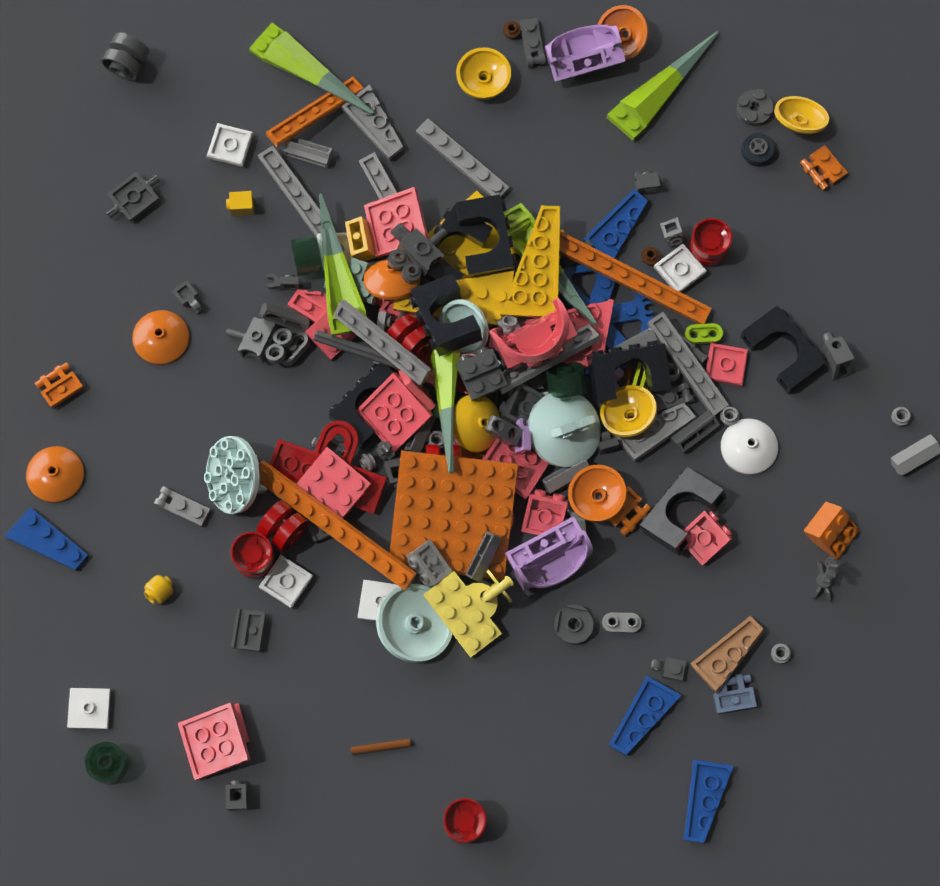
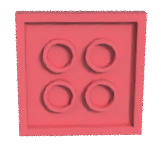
M415 187L364 205L373 248L377 258L390 255L392 251L397 250L400 242L391 234V231L399 223H402L410 232L417 228L429 240L418 191Z
M396 372L392 373L356 410L360 417L375 431V434L381 441H388L394 453L433 416V413L405 386L402 378Z
M512 432L510 439L515 437V432ZM497 438L482 459L517 463L515 493L524 499L529 496L549 464L535 452L532 446L530 451L522 454L515 453V445H505Z
M328 447L296 483L343 519L372 485Z
M230 702L178 723L194 780H200L251 760L234 703Z

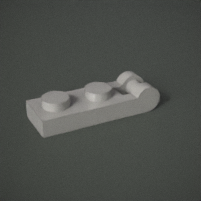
M162 486L159 498L155 499L153 504L203 527L211 509ZM167 497L172 498L170 504L165 502Z

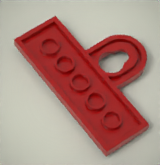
M333 421L327 424L320 434L315 451L278 439L270 465L296 484L328 447L329 442L337 434L343 435L345 439V452L340 458L372 484L354 507L375 514L387 477L352 465L359 444V436L356 429L350 423Z

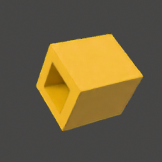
M252 191L229 192V199H226L227 210H230L231 216L254 215Z

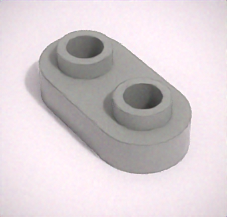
M610 612L603 617L602 627L608 633L633 634L640 629L641 618L635 613ZM614 619L616 624L610 625L608 621ZM630 619L634 620L635 625H629L628 621Z

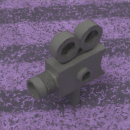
M402 223L396 225L391 231V234L400 243L397 250L390 253L388 265L394 270H402L401 277L405 282H417L421 273L426 276L433 264L442 262L445 255L434 245L447 235V231L444 228L430 240L417 228L410 232Z
M269 312L267 313V314H269V315H272V316H275V317L278 318L277 315H274V314L269 313ZM253 317L246 333L230 328L226 330L227 336L242 339L238 348L241 358L254 357L259 359L262 364L266 357L272 364L281 363L286 357L283 348H287L293 343V336L289 329H278L276 323L263 318Z

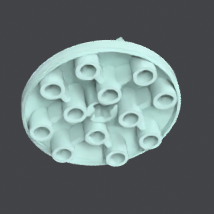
M555 391L542 397L530 412L528 425L529 431H531L532 447L545 462L557 467H573L582 462L583 458L588 460L595 452L601 435L600 421L594 407L583 396L571 391Z
M237 436L224 437L210 448L206 473L204 474V481L207 483L210 500L221 511L228 514H238L246 511L253 503L257 493L267 491V488L259 483V460L257 455H255L247 441Z

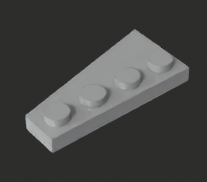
M369 84L356 96L373 111V115L348 102L342 106V110L388 160H391L403 150V146Z
M682 403L656 415L651 426L641 434L632 437H619L613 435V437H617L622 448L636 462L693 422L696 416L685 403Z

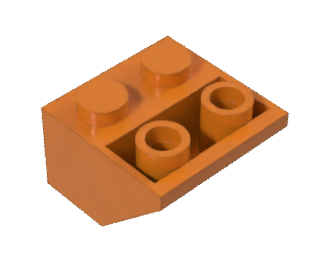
M829 502L823 504L804 529V533L812 543L836 560H838L859 532L858 527L844 509Z

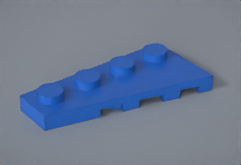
M633 189L583 239V242L588 239L593 244V248L615 259L647 205L648 200Z

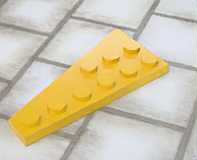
M541 205L500 316L511 315L514 317L541 318L555 311L552 300L558 298L560 206Z
M514 270L456 280L460 287L461 298L475 304L484 314L488 325L498 326V321L504 317L500 316L513 282ZM411 295L394 300V311L414 314L417 311L416 308L412 309L409 302ZM444 306L438 308L433 316L439 317Z

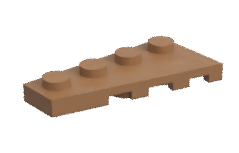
M749 616L690 664L692 669L717 694L762 636L764 629Z

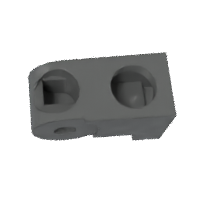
M491 415L484 431L495 436L505 445L517 446L523 429L502 418ZM512 432H515V437L510 439Z

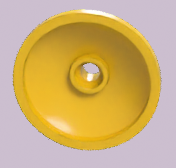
M485 47L476 48L467 52L460 59L456 69V77L461 89L469 96L477 99H490L500 95L509 85L511 67L506 57L499 51Z
M784 97L776 103L774 109L776 118L783 126L801 134L818 133L824 130L829 122L827 111L817 102L804 97Z
M627 385L616 389L617 399L603 401L600 409L601 421L607 431L619 437H632L641 434L651 426L657 414V404L654 396L650 391L641 386Z
M466 395L454 406L453 437L457 444L467 451L481 452L487 450L496 440L495 436L484 431L491 415L500 418L497 407L488 397L483 396L471 401L470 396Z

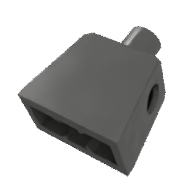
M832 332L825 333L822 336L824 341L822 355L825 358L832 380L851 375L855 358L842 336L835 338Z

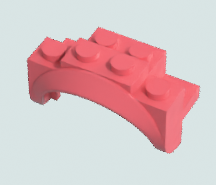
M559 298L552 300L555 311L509 334L499 337L495 328L489 331L493 340L491 343L494 349L498 351L505 367L515 369L522 365L521 362L528 367H536L547 358L557 357L559 352L563 351L562 345L572 341L573 337L577 335L569 314Z

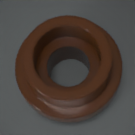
M509 21L504 24L503 34L505 37L515 39L520 35L521 27L517 22Z
M646 247L642 251L641 259L645 264L654 265L659 261L660 253L656 248ZM652 253L654 257L650 258L647 254Z

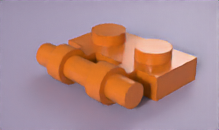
M825 145L810 155L811 163L806 158L800 162L804 167L805 173H809L814 179V184L823 191L829 187L825 181L828 180L833 185L848 173ZM818 168L823 175H819L815 169Z
M67 362L61 366H56L54 371L46 376L45 374L42 375L40 380L34 383L38 389L46 386V389L41 391V394L52 409L84 388L73 371L67 375L64 373L71 369ZM58 376L61 377V379L51 385L50 382Z
M629 486L626 487L627 496L623 508L616 516L608 520L614 527L620 522L624 525L620 530L623 536L633 532L636 529L635 526L651 510V507L647 504L643 508L638 506L642 498ZM633 510L636 515L629 521L626 516Z

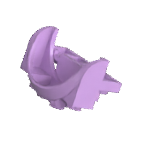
M591 25L577 28L561 34L544 48L554 81L573 78L625 62L621 46L622 41L617 26Z
M572 517L506 552L505 555L515 571L514 575L523 591H526L530 588L554 586L571 577L581 568L586 559L592 555L593 546L585 530L582 531L575 517Z

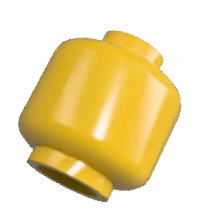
M156 575L144 586V595L152 604H162L173 594V582L167 576Z

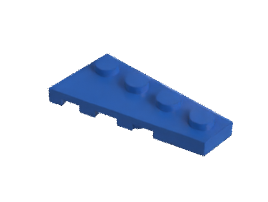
M31 507L4 536L75 571L89 557L88 554Z
M646 676L608 746L626 756L681 695Z
M693 760L683 841L704 843L732 772V765Z

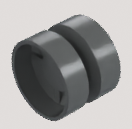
M118 32L115 33L110 43V49L106 50L101 63L114 75L133 81L137 78L141 70V64H144L150 51L137 38Z

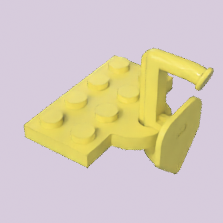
M487 570L486 572L494 582L490 587L481 582L465 586L456 572L453 571L423 594L470 658L502 634L490 617L496 611L498 605L497 596L503 593L510 603L512 602V599L505 591L508 587L514 585L512 579L508 576H505V579L499 583L493 574Z

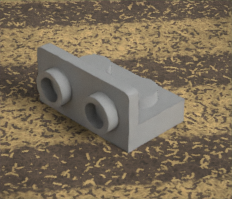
M427 540L413 552L406 555L409 565L417 571L420 581L427 587L436 585L452 572L431 540Z

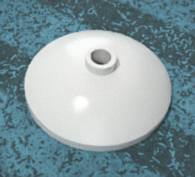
M741 419L725 430L721 439V454L727 465L736 472L746 475L759 474L767 470L775 461L778 454V441L773 430L765 423L756 419ZM748 441H753L754 445L750 446Z

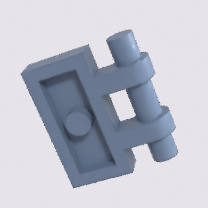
M736 674L735 677H731L720 689V693L713 694L717 714L757 707L753 687L745 688L744 683L751 682L749 674ZM737 685L738 690L727 691V686Z

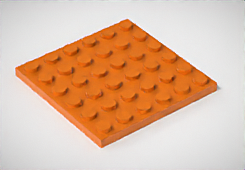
M401 450L389 553L410 569L415 570L409 565L406 555L413 552L427 540H431L452 572L455 571L457 575L466 576L465 574L486 531L502 537V540L487 570L496 579L504 580L507 561L505 553L508 552L518 464L453 456L454 473L452 474L448 472L446 455ZM485 572L483 578H490V579H491V577L488 575V573Z

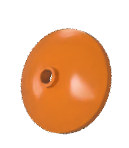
M619 5L606 11L600 18L598 25L617 26L625 60L637 56L643 50L648 39L649 29L644 15L639 10L628 5ZM628 31V37L625 38L624 34Z
M388 259L373 264L367 269L364 274V286L375 297L396 300L411 295L410 289L420 285V278L415 283L405 282L401 277L402 270L392 269L388 265Z
M166 310L153 311L143 316L136 324L132 337L133 345L137 354L146 362L155 365L170 364L179 359L186 351L189 344V330L184 320L177 314ZM158 331H162L160 336L156 335Z
M60 446L45 448L39 451L29 462L26 471L27 484L32 493L45 502L59 503L73 497L83 484L84 467L82 461L68 448ZM55 468V473L50 474V470Z
M591 465L583 468L573 477L568 489V499L574 512L581 518L591 522H603L616 516L623 508L627 496L626 485L621 475L613 468L605 465ZM601 494V499L598 500L595 498L596 495Z

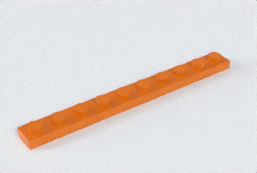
M560 231V254L697 324L705 323L712 309L709 306Z
M265 461L259 463L260 484L404 591L408 589L417 574L270 464Z

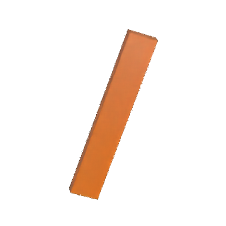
M354 76L343 83L355 95L364 89ZM328 92L268 130L266 136L278 148L341 108L346 101Z

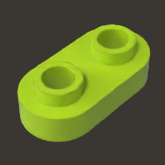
M714 323L693 324L688 326L685 331V338L696 345L718 343L723 336L721 326ZM713 332V333L716 334V336H715V337H711V336H710V333ZM695 333L697 338H692L691 334Z

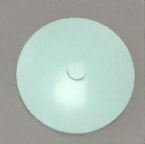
M410 584L405 591L400 587L391 591L382 600L376 615L377 632L384 647L395 657L412 663L425 662L438 656L448 646L452 637L451 631L423 596L431 588L420 584Z

